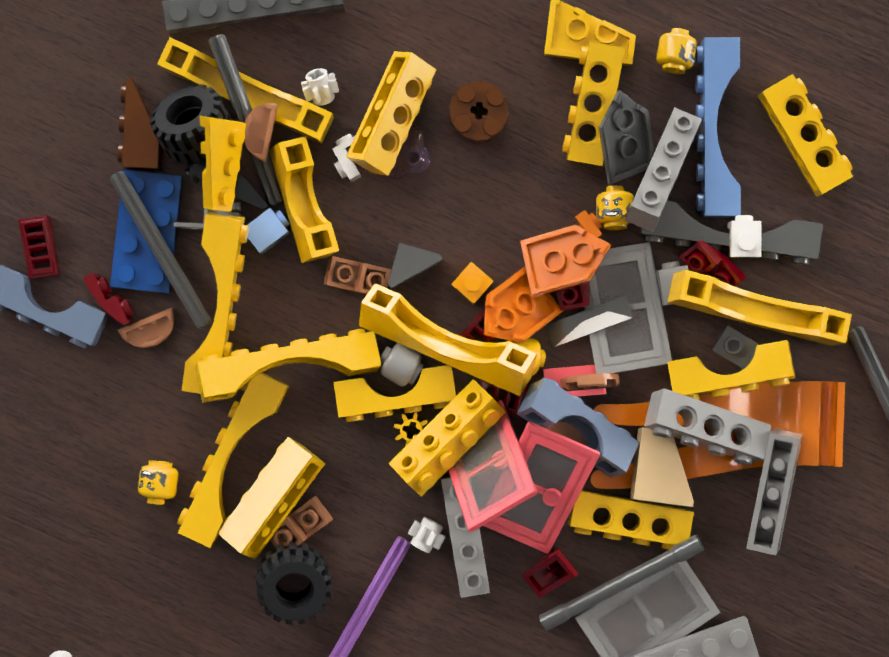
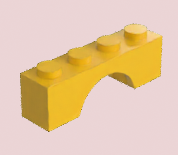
M306 136L277 143L269 150V154L301 263L329 257L338 252L339 248L332 224L323 216L316 201L312 181L314 162Z
M787 340L757 345L755 355L750 364L742 371L732 375H720L711 372L697 356L667 362L672 391L700 400L699 395L710 393L712 398L730 395L729 390L741 388L742 393L760 390L759 385L771 383V387L786 386L790 384L789 379L795 378L790 346Z
M449 365L422 369L420 378L414 388L408 393L396 397L377 393L369 386L365 378L333 382L338 417H346V422L364 420L363 414L375 412V418L392 416V410L404 408L405 413L422 411V405L433 404L434 409L445 408L456 397L452 366Z

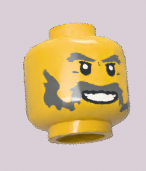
M673 28L670 33L663 34L659 39L656 60L662 66V70L672 74H684L686 70L692 68L696 57L697 41L689 36L688 30Z
M623 186L606 187V192H602L596 197V217L606 230H624L630 224L626 221L634 195L624 191Z
M149 460L148 465L140 469L138 493L147 497V503L164 505L165 499H172L176 496L179 473L175 468H172L173 463Z

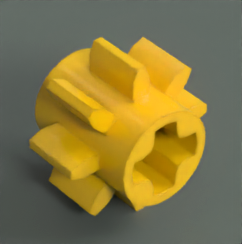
M415 412L411 419H408L403 413V424H394V427L400 429L401 433L395 439L400 440L404 438L406 440L405 446L418 434H414L413 438L407 437V431L403 430V427L409 426L411 422H415L416 428L421 432L423 426L428 423V420H423L422 422L417 420L418 412Z

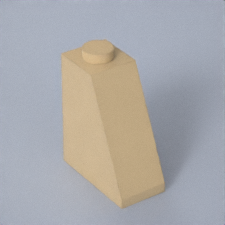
M643 427L638 428L637 441L640 443L635 452L630 499L693 507L694 500L674 437L662 438L654 435V430Z

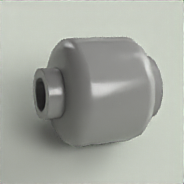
M399 343L393 349L387 346L380 357L383 364L380 371L381 374L401 387L408 383L413 385L424 366L421 363L422 357L418 352Z

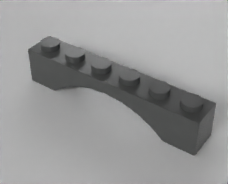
M344 0L162 1L166 31L171 37L199 33L212 28L255 19L291 15H319L345 11Z
M672 201L666 202L654 232L639 227L638 235L645 236L646 242L663 243V239L675 240V246L690 248L692 243L702 240L719 252H721L722 247L730 248V234L716 231L699 223L688 215L676 202ZM794 219L777 229L761 233L762 258L780 261V256L791 257V263L809 265V260L813 261L819 258L823 224Z

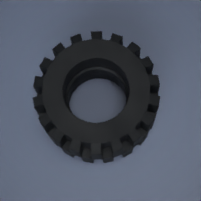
M192 84L186 88H178L177 91L166 95L167 97L157 104L158 108L153 110V117L150 119L151 129L167 156L172 158L174 162L179 163L182 161L183 164H190L191 162H195V164L200 163L206 158V154L201 153V142L205 141V127L200 126L199 115L232 120L220 96L212 87L207 88L206 85L202 84L196 87L195 84Z
M289 542V547L279 544L276 546V552L270 549L266 553V559L262 558L259 562V569L256 572L258 602L261 607L264 606V612L268 616L273 614L274 620L279 623L281 619H285L287 625H292L293 621L297 620L299 625L304 624L305 618L309 617L311 621L317 618L316 612L323 613L326 609L325 603L330 602L332 583L329 566H327L325 557L323 555L319 556V550L314 547L308 550V544L301 543L300 547L296 546L295 542ZM291 573L303 574L311 580L308 587L297 593L285 592L276 584L283 576Z

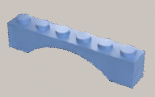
M704 37L700 42V46H697L695 57L696 64H700V75H696L695 89L696 93H700L701 105H696L695 116L702 118L701 134L696 135V152H701V164H696V181H701V193L696 194V210L701 211V218H735V216L741 215V186L731 175L723 160L718 144L717 117L722 95L730 79L740 68V37Z

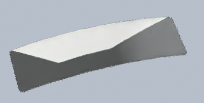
M622 296L545 326L552 347H556L631 319L633 314L626 296Z

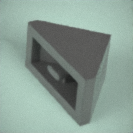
M399 243L388 284L391 289H394L442 262L443 259L438 253Z

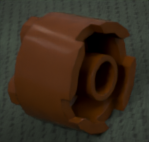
M483 81L470 82L460 87L452 98L449 107L450 124L462 140L472 144H487L497 138L504 130L509 115L508 102L503 92L493 84ZM476 107H482V110L487 112V116L482 115V119L478 120L475 119V114L470 112L475 110Z

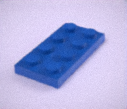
M123 170L175 257L178 229L174 227V222L179 221L183 176ZM120 198L110 287L171 294L170 281Z

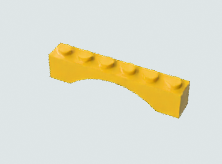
M170 37L157 65L162 70L196 86L202 84L206 85L207 88L212 87L220 97L230 101L215 59ZM239 72L252 110L266 103H278L275 123L320 144L323 143L334 120L331 112Z
M209 212L205 215L201 245L207 253L215 272L218 289L217 309L207 338L199 349L185 362L181 391L200 394L195 368L197 362L202 361V357L212 354H219L220 358L231 356L233 343L228 342L229 331H234L237 317L236 313H232L233 302H238L241 285L236 284L237 273H242L245 255L240 254L241 244L247 242L249 226L244 225L245 217Z
M689 270L673 274L667 303L829 346L846 343L852 314L826 307L795 303L756 294L729 285L715 277Z
M378 284L373 285L361 302L359 326L369 331H374L376 334L518 396L522 394L532 377L537 353L510 341L500 343L481 342L453 334L424 317L401 294Z
M356 329L349 331L348 336L337 337L336 334H327L320 336L319 341L309 343L307 339H298L290 342V346L279 348L278 344L262 346L260 348L261 351L249 353V349L236 350L231 352L229 357L220 358L219 354L207 355L201 358L202 361L197 362L195 369L202 403L232 398L254 376L284 364L309 363L322 365L337 370L348 377L377 372L382 365L374 331L365 332V329Z
M260 373L241 387V390L245 391L240 402L235 400L228 414V417L232 418L227 429L222 427L215 441L219 447L215 455L210 454L203 466L202 470L206 471L202 483L197 481L191 491L190 497L194 500L190 508H184L177 521V524L181 525L178 531L179 534L208 548L214 546L219 535L218 532L223 527L226 519L222 486L230 455L250 428L278 411L289 385L264 373Z

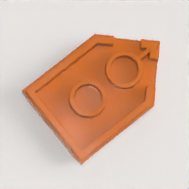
M572 225L521 240L520 244L532 297L589 282L610 249L611 244L587 232L578 225Z
M523 267L486 295L484 335L523 343L562 313L563 310H560V306L550 293L532 297L526 267Z

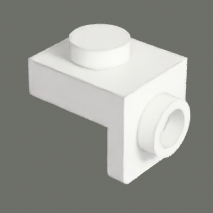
M347 134L335 142L337 146L332 148L339 160L334 165L341 178L343 179L348 176L350 182H353L360 178L361 175L354 162L346 158L347 151L350 149L355 136L352 137L351 134Z
M751 215L735 216V221L727 223V229H730V257H761V221H753V216Z

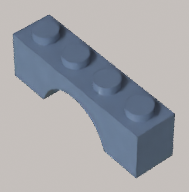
M0 265V311L5 312L9 308L17 312L16 318L26 323L32 324L34 320L44 324V331L55 336H59L62 332L71 337L69 342L86 349L87 345H97L110 317L106 311L86 302L78 301L65 311L58 313L49 312L35 301L31 292V279L28 276Z
M546 377L530 385L517 412L525 420L544 428L557 422H565L574 426L583 436L586 445L600 452L594 467L610 478L627 472L640 443L631 437L627 430L615 426L608 421L604 414L592 410L584 404L581 398L570 395L561 388L559 383Z

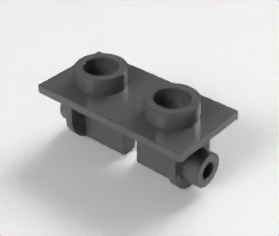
M727 325L723 333H720L717 337L712 351L738 367L745 369L752 361L757 345L760 344Z

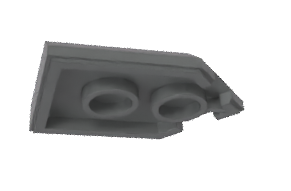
M618 90L599 126L607 182L610 185L646 171L655 152L648 109L641 104H637L624 92Z

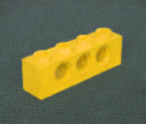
M588 41L587 47L582 46L579 64L584 65L582 77L576 76L573 90L574 94H578L576 106L571 105L568 116V123H572L573 126L571 135L565 134L562 152L567 153V160L603 166L604 157L599 126L617 93L625 52L624 47ZM595 65H602L606 69V77L601 82H594L590 77V70ZM592 94L599 96L601 100L599 109L596 111L586 110L584 101L587 96ZM585 124H591L595 128L594 137L591 140H582L579 137L580 127Z
M394 51L346 158L370 173L389 176L390 171L396 164L399 151L408 137V132L414 118L420 111V105L424 96L432 85L436 69L412 52Z
M792 74L762 91L758 98L814 194L818 197L853 177L850 172L852 165L845 155L841 156L835 145L838 143L832 131L824 128L820 121L822 114L815 104L811 105L805 95L808 93L806 86L800 78L796 79ZM787 102L797 104L799 108L797 116H791L787 113ZM803 127H808L813 131L814 138L812 142H807L801 137V129ZM818 152L827 155L829 159L827 167H821L817 164L816 155Z
M582 490L570 512L568 524L571 527H575V533L592 535V530L604 532L603 537L607 539L621 540V536L633 538L632 543L650 546V542L655 541L662 543L661 548L670 550L674 545L690 538L694 512L689 509ZM606 508L609 512L607 521L601 524L594 522L593 514L595 510ZM628 513H634L638 518L637 525L631 529L624 528L622 523L624 516ZM658 518L665 519L667 523L666 530L661 534H655L652 531V524Z

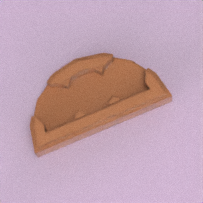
M266 103L256 107L247 115L244 122L246 123L245 145L255 158L264 162L267 160L278 103Z
M171 307L117 331L123 340L133 346L141 348L158 346L167 340L173 331L175 323L174 310Z
M614 373L586 374L562 378L560 384L561 388L565 391L619 387L620 379L619 374Z

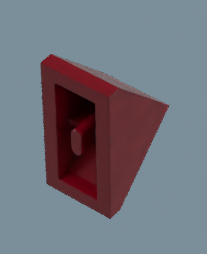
M556 546L549 554L545 555L524 572L522 577L539 598H542L576 577L578 572Z

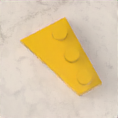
M550 0L544 56L579 60L582 46L587 47L588 41L624 47L625 52L622 65L632 66L636 35L605 20L602 21L585 13L586 11L570 6L561 0Z
M199 115L200 126L205 127V141L201 142V153L206 154V168L202 172L203 208L231 212L235 199L237 175L240 170V157L245 140L246 123Z

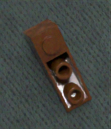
M126 78V85L121 86V103H125V112L119 118V131L123 133V144L118 146V162H122V167L127 170L162 171L163 148L151 129L150 119L152 116L136 82L132 78Z

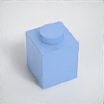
M269 208L248 224V239L258 252L263 255L290 234L286 228L290 223L280 210L274 213Z

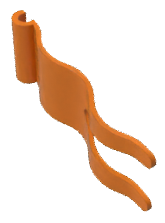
M799 381L789 382V385L781 387H771V383L759 385L760 390L742 393L741 388L729 390L730 395L712 398L711 393L699 395L702 402L770 424L771 430L776 428L803 434L797 466L822 465L842 467L845 382ZM650 402L599 404L593 410L604 414L612 424L644 426ZM678 413L677 421L681 426H683V418ZM704 423L708 431L707 434L710 435V427L707 423ZM731 432V439L736 444L737 437ZM699 445L698 447L685 446L678 449L687 479L740 469L763 467L764 463L763 459L752 462V465L739 464L734 461L732 456L726 454L725 456L712 455L707 452L708 448ZM630 463L626 473L612 478L600 470H595L590 476V482L595 488L599 489L631 488L634 463Z

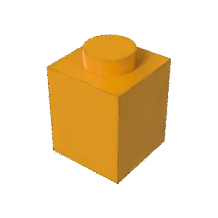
M470 262L451 286L474 305L493 283V280L475 264Z

